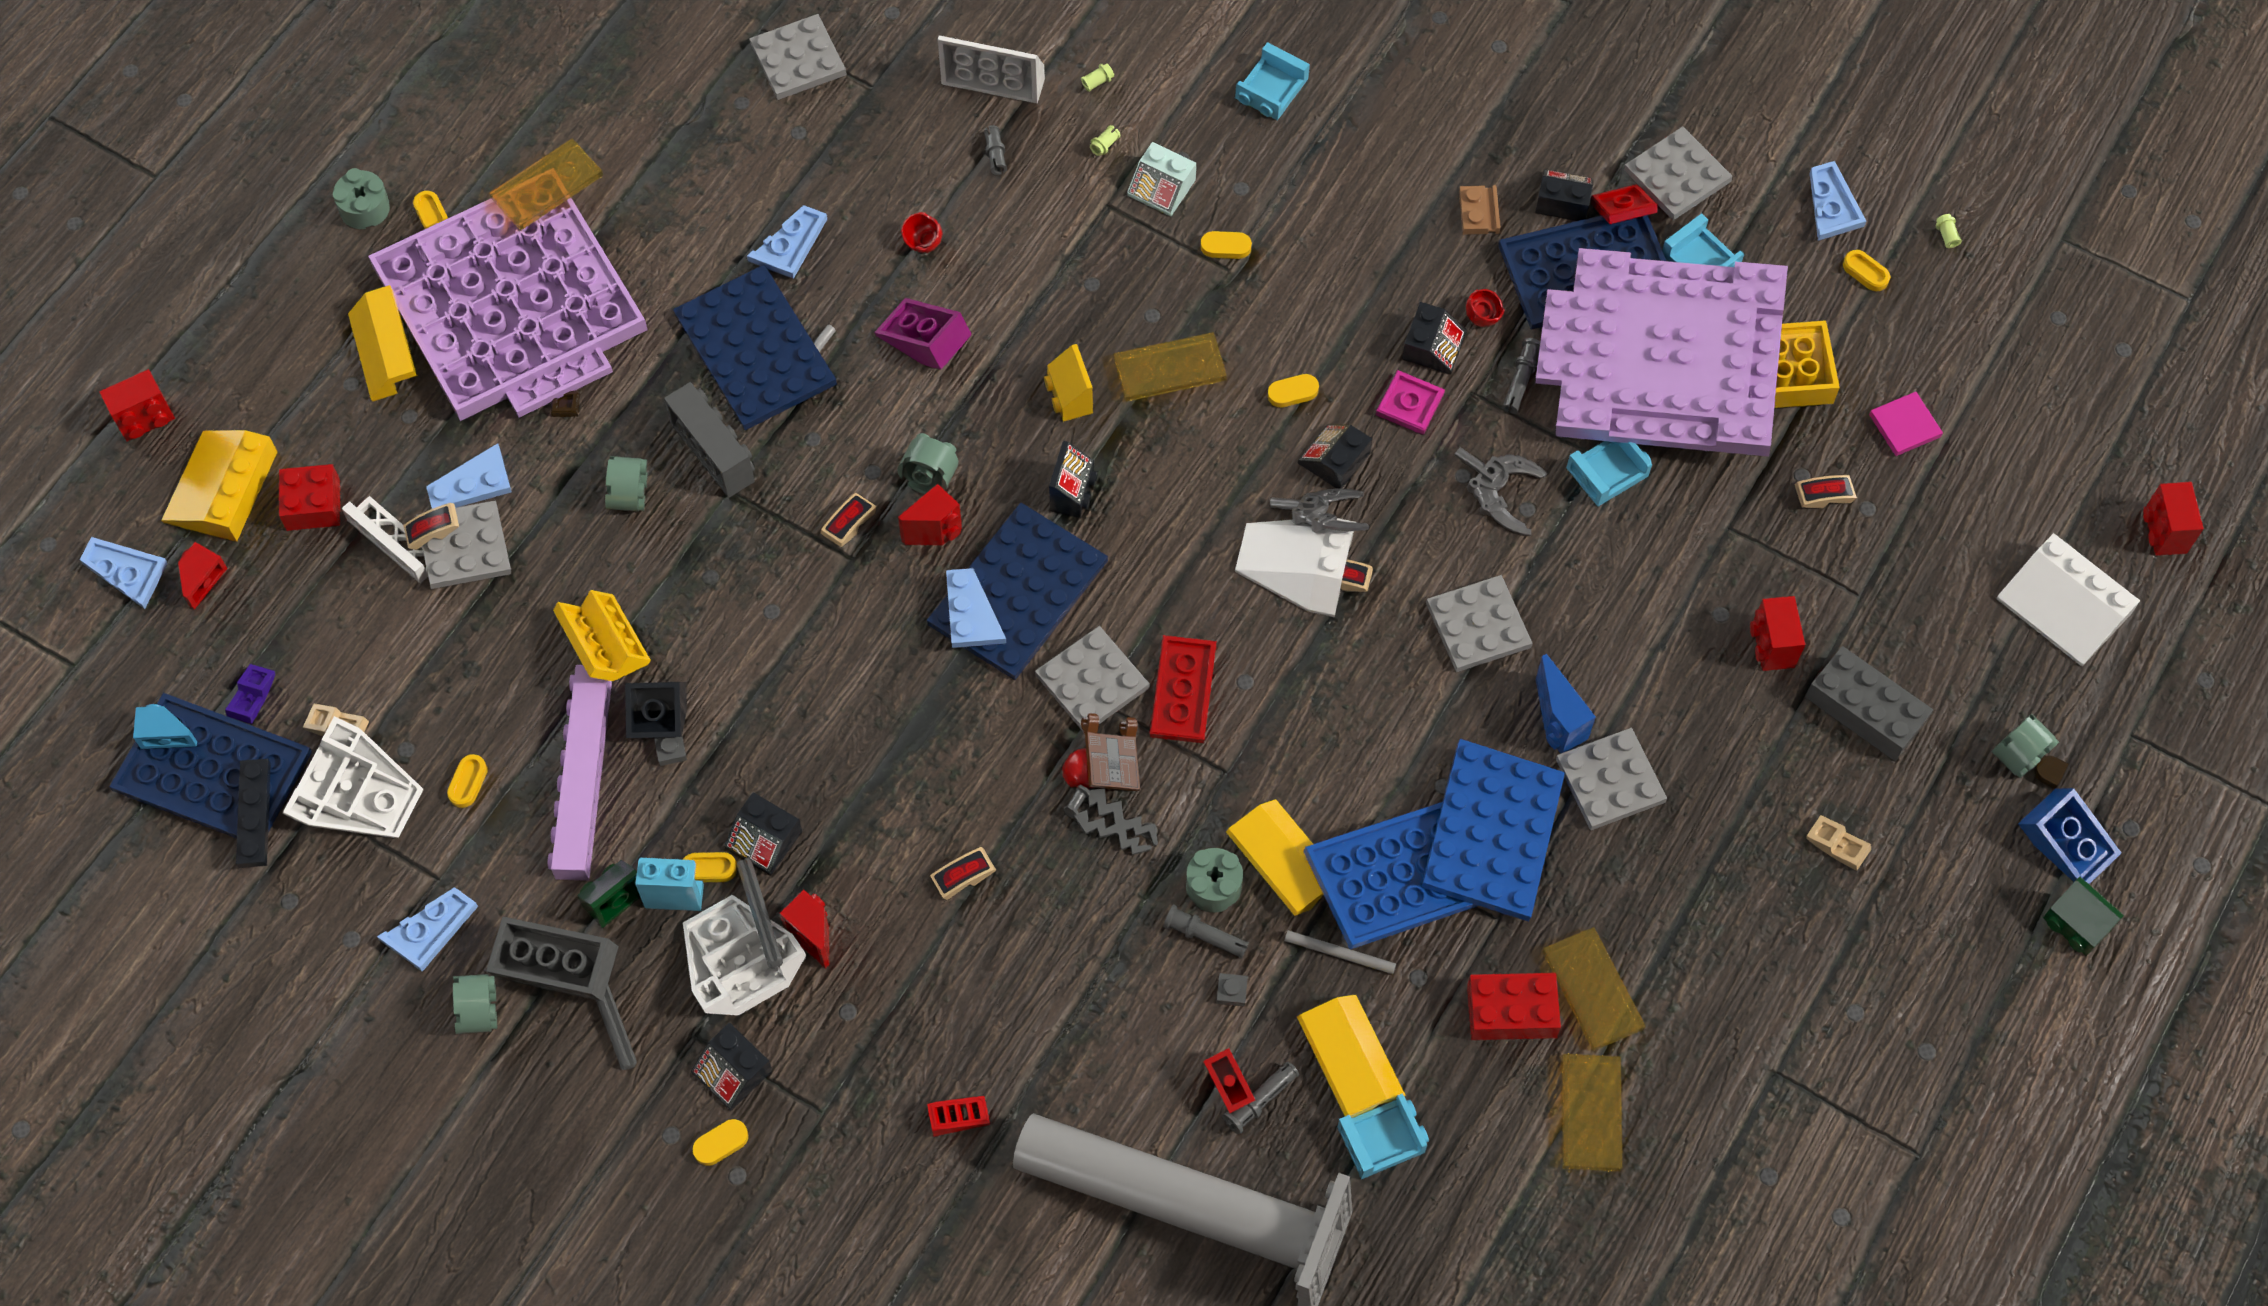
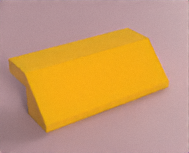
M388 285L366 292L348 313L372 402L397 394L396 382L416 376L392 287Z
M590 590L581 607L557 602L553 611L589 677L615 681L650 663L649 656L613 594Z
M1276 799L1260 804L1227 829L1226 833L1294 916L1311 910L1324 895L1303 852L1306 846L1313 845V843Z
M1356 995L1337 997L1297 1016L1344 1116L1350 1115L1353 1118L1373 1110L1379 1104L1390 1103L1396 1100L1397 1095L1403 1093L1406 1096Z

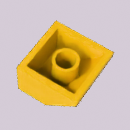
M1074 344L1047 365L1048 376H1044L1047 391H1052L1054 398H1052L1055 413L1060 412L1063 422L1093 414V387L1078 346Z

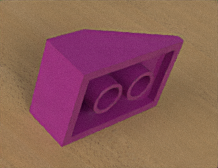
M905 298L874 332L877 337L919 363L940 370L972 335L960 312Z

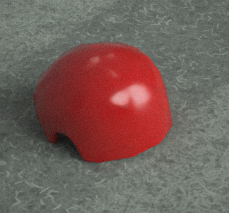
M925 212L911 214L903 222L901 228L903 241L918 253L933 251L940 244L943 235L937 220Z
M1476 289L1468 297L1465 305L1466 315L1472 323L1479 327H1490L1496 324L1505 312L1501 299L1495 292L1488 289Z
M1086 748L1077 749L1071 753L1062 766V776L1071 788L1078 787L1079 785L1086 787L1088 790L1094 788L1089 787Z

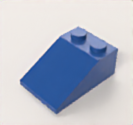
M1547 654L1543 655L1535 680L1547 742L1561 754L1572 750L1589 739L1596 716Z
M2055 788L2018 823L2033 845L2073 882L2081 877L2090 884L2121 854V851L2074 788Z

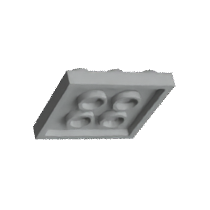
M819 14L749 38L753 51L777 100L846 75V69Z
M1684 127L1676 130L1625 164L1624 171L1672 220H1675L1732 181V175Z
M496 500L455 508L459 527L445 538H432L422 546L431 589L511 574Z
M1502 575L1428 598L1426 601V605L1456 672L1532 647L1533 643Z
M1100 626L1035 670V676L1082 731L1081 719L1087 717L1089 713L1097 714L1100 724L1150 688L1149 682Z
M1632 728L1561 753L1556 757L1560 770L1565 772L1564 778L1590 831L1666 803L1667 797Z

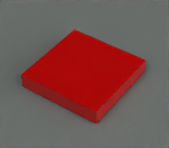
M1637 184L1591 196V205L1609 224L1657 213V204Z

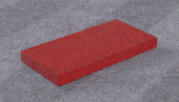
M1163 635L1150 728L1151 738L1204 744L1217 641Z

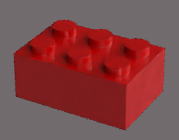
M1556 973L1470 975L1467 984L1471 1040L1557 1038L1561 1029Z

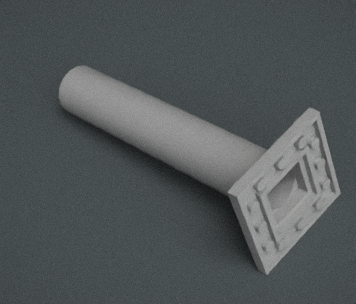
M1034 1113L1026 1121L1014 1153L1013 1168L1297 1269L1294 1282H1297L1295 1290H1298L1296 1298L1299 1299L1297 1306L1319 1305L1352 1215L1350 1176L1338 1173L1335 1182H1329L1325 1198H1327L1326 1208L1317 1206L1316 1212Z

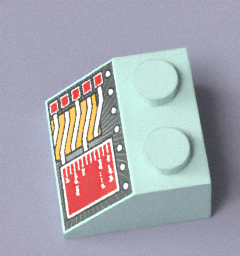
M1152 142L1139 161L1127 196L1168 216H1172L1196 180V162Z

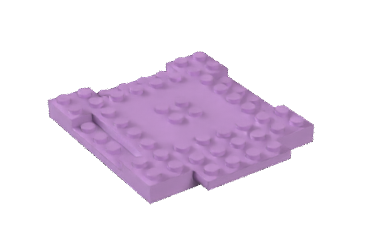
M554 169L368 256L383 286L390 285L392 287L399 313L460 421L507 398L518 417L524 416L552 402L553 399L564 396L563 394L569 391L577 390L612 373V367L603 352L648 330L644 317Z
M1579 248L1574 292L1547 290L1536 373L1537 384L1561 386L1556 436L1769 457L1788 266L1735 262V267L1633 259L1630 258V252Z

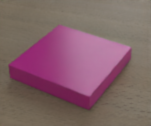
M1397 370L1376 410V415L1424 435L1444 396L1445 389Z
M1917 392L1875 408L1869 414L1895 456L1936 440L1943 434Z

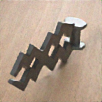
M1079 785L1075 789L1076 792L1068 805L1064 807L1065 814L1076 819L1085 835L1096 829L1099 838L1114 834L1118 835L1121 851L1131 847L1132 855L1150 851L1151 845L1138 846L1139 837L1136 836L1145 833L1150 834L1153 846L1158 844L1155 823L1141 826V816L1125 820L1123 818L1121 801L1106 804L1105 789L1088 790L1086 787ZM1084 798H1088L1089 807L1097 804L1098 817L1113 813L1115 824L1106 828L1104 818L1088 822L1087 810L1080 813L1077 810ZM1133 829L1136 838L1127 839L1126 831Z

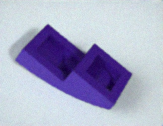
M249 664L237 682V693L225 709L226 716L252 724L270 691L275 671Z

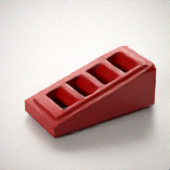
M985 1096L927 1104L933 1137L990 1125ZM978 1105L979 1119L974 1118L972 1106ZM961 1108H967L969 1120L963 1121ZM955 1110L956 1122H951L949 1111ZM944 1112L946 1123H940L938 1113Z

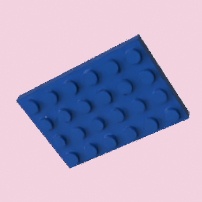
M1460 739L1457 743L1421 887L1529 921L1534 908L1565 772Z
M1442 802L1305 847L1303 852L1350 950L1478 906L1421 887Z

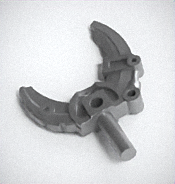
M1460 447L1454 456L1479 472L1476 478L1470 479L1467 490L1478 499L1481 505L1480 513L1491 516L1501 526L1514 533L1531 536V529H1527L1525 523L1514 518L1506 510L1508 506L1503 497L1498 496L1497 491L1505 486L1509 474H1528L1541 479L1547 473L1540 466H1537L1535 462L1518 455L1509 454L1498 458L1492 456L1487 464H1484Z
M1327 489L1315 493H1306L1301 500L1272 497L1270 500L1271 508L1292 510L1293 523H1309L1312 525L1313 532H1320L1325 529L1337 531L1369 529L1367 523L1339 521L1337 516L1326 513L1329 508V502L1348 498H1360L1364 496L1363 491Z

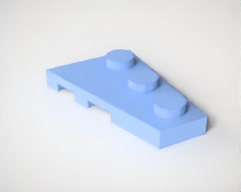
M1835 161L1812 167L1810 181L1818 241L1864 227L1866 219Z
M803 205L782 224V228L773 236H768L759 249L753 250L747 255L748 262L759 266L765 265L769 270L794 279L826 223L827 214Z
M498 443L426 486L432 509L447 503H453L455 508L512 492Z
M91 537L80 558L84 566L144 609L168 564L165 558Z
M974 569L946 570L952 648L1005 644L1006 638Z
M454 887L427 904L421 912L411 918L408 916L399 922V926L388 933L385 931L377 937L386 946L423 971L476 910L478 905Z

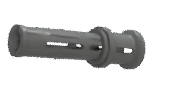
M1525 338L1522 342L1523 350L1521 355L1515 360L1517 369L1502 405V409L1507 413L1511 404L1510 414L1518 412L1530 375L1537 370L1541 343L1537 339Z
M1174 904L1163 925V928H1173L1184 933L1188 939L1196 937L1236 955L1240 959L1243 958L1244 952H1246L1249 945L1248 941L1241 940L1202 922L1199 915L1195 914L1192 916L1178 910Z
M1288 1061L1285 1062L1277 1072L1252 1093L1256 1101L1232 1113L1225 1112L1222 1115L1226 1125L1234 1133L1240 1135L1243 1132V1127L1253 1118L1257 1119L1260 1117L1261 1109L1299 1076L1298 1070L1293 1064Z

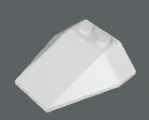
M1337 518V520H1339V521L1354 522V521H1349V520H1344V519H1339V518ZM1293 520L1247 523L1235 572L1307 612L1335 617L1342 578L1354 531L1325 529L1320 532H1313L1311 524H1294Z
M334 716L283 814L307 826L399 838L423 788L360 728Z
M733 895L683 922L691 988L705 1013L740 1015L789 987L806 957L804 950L794 935L770 920L783 964L774 969L769 968L750 906Z

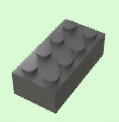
M689 382L664 398L671 425L728 498L755 482L753 476L755 468L750 461V458H752L751 452L745 444L740 445L736 440L737 435L732 427L723 424V418L715 406L711 408L708 405V398L701 388L696 389Z
M1844 646L1839 649L1812 682L1805 696L1806 699L1894 761L1899 758L1933 712L1931 707Z
M502 917L486 972L501 980L603 1001L619 946L608 938Z

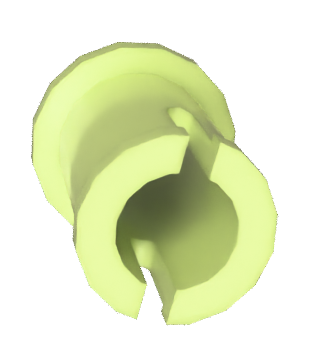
M1100 64L1098 69L1081 77V81L1085 89L1090 92L1106 81L1111 82L1114 73L1108 64Z
M1109 125L1098 138H1093L1090 144L1091 151L1097 156L1105 155L1108 152V148L1120 138L1118 129L1111 133L1114 126Z
M1950 214L1938 217L1936 229L1940 230L1946 248H1954L1961 244L1962 240L1955 227L1956 219L1951 217Z

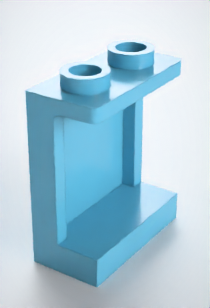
M1267 42L1262 49L1260 61L1244 82L1239 81L1236 84L1235 98L1242 104L1259 110L1263 115L1278 120L1308 80L1310 64Z
M1702 213L1665 240L1662 249L1668 262L1735 267V262H1742L1744 253L1739 251L1734 255L1707 230L1708 219Z
M1604 441L1583 454L1579 450L1571 454L1566 468L1594 503L1600 506L1647 478L1652 463L1649 455L1645 451H1641L1636 443Z
M639 858L636 887L644 907L649 909L701 911L704 883L703 881L695 880V861Z
M1403 1093L1397 1095L1396 1100L1354 1118L1348 1115L1339 1119L1337 1128L1361 1179L1419 1156L1426 1151L1427 1142H1429L1427 1132L1422 1125L1418 1126L1414 1118L1417 1115L1415 1107L1410 1099L1406 1101Z

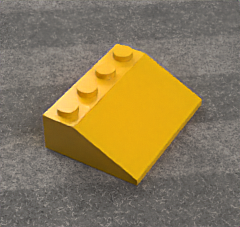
M1826 321L1782 324L1774 408L1834 404L1840 387Z
M246 430L203 431L164 513L162 522L237 542L277 454L271 438Z

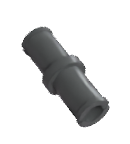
M991 125L989 126L990 134L987 127L984 129L987 144L985 153L989 157L992 174L1001 175L1000 167H1002L1004 173L1007 171L1004 158L1005 146L1001 143L999 127Z

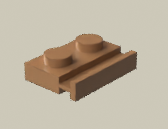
M1496 185L1492 186V188H1485V186H1460L1459 199L1463 235L1488 234V232L1499 234L1500 218Z

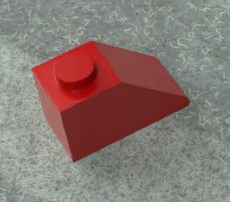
M196 542L183 552L178 562L183 597L190 608L196 609L228 569L221 556Z
M1229 1048L1203 1061L1229 1113L1256 1101Z

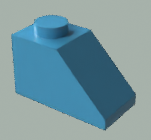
M149 704L146 707H136L133 738L141 749L197 746V740L191 731L164 706Z

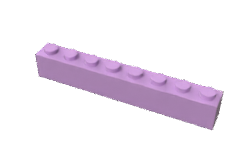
M576 665L575 675H570L569 687L570 691L573 692L572 699L567 700L566 706L567 716H570L569 725L565 724L563 730V738L567 742L566 750H561L560 755L563 775H559L557 780L560 800L555 801L554 816L557 818V824L551 830V843H554L553 853L548 855V869L552 870L555 879L589 880L612 686V681L589 677L583 665Z

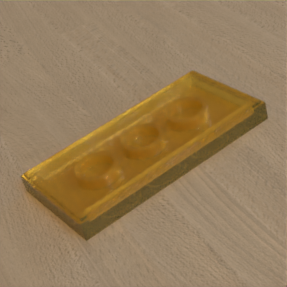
M571 138L489 194L491 199L521 231L601 178L603 172Z
M1214 332L1113 353L1125 401L1227 380Z
M1594 927L1543 948L1542 952L1553 973H1556L1557 981L1593 1051L1645 1029L1646 1026Z
M1562 1055V1149L1564 1169L1622 1170L1621 1057Z

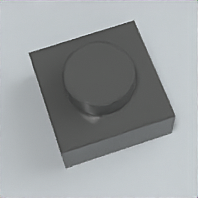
M683 736L654 738L660 766L687 760Z
M1219 973L1216 1004L1245 1007L1248 976Z

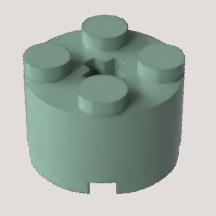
M352 168L335 184L333 198L343 222L355 229H366L365 227L380 224L387 217L390 210L389 199L382 180L376 174Z
M919 433L910 442L898 466V475L901 479L904 476L909 481L908 486L919 493L926 494L937 484L946 491L959 464L955 454L956 448L951 443H942L924 433Z
M610 456L606 475L607 493H609V495L605 494L606 509L645 510L644 491L647 488L648 481L646 459Z
M2030 714L2023 720L2021 725L2010 732L1991 751L2019 778L2030 771L2041 761V758L2046 753H2049L2059 743L2056 737L2033 714Z
M1209 848L1195 853L1187 867L1186 891L1189 898L1198 908L1206 912H1222L1239 899L1242 890L1243 870L1237 855L1220 848ZM1215 878L1217 882H1212L1211 879Z
M489 974L453 976V1007L456 1017V1034L491 1032L492 1029H497L496 1005L491 1004V1002L496 1001L494 976H489Z

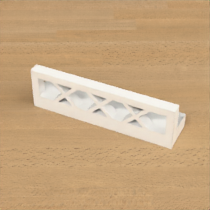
M369 496L358 507H355L349 501L342 508L348 522L420 584L428 577L427 568H424L423 564L417 560L418 556H424L422 546L420 547L421 550L413 549V551H407L399 544V541H406L403 524ZM372 507L377 511L376 519H369L364 512ZM381 525H393L395 527V535H388L381 529Z

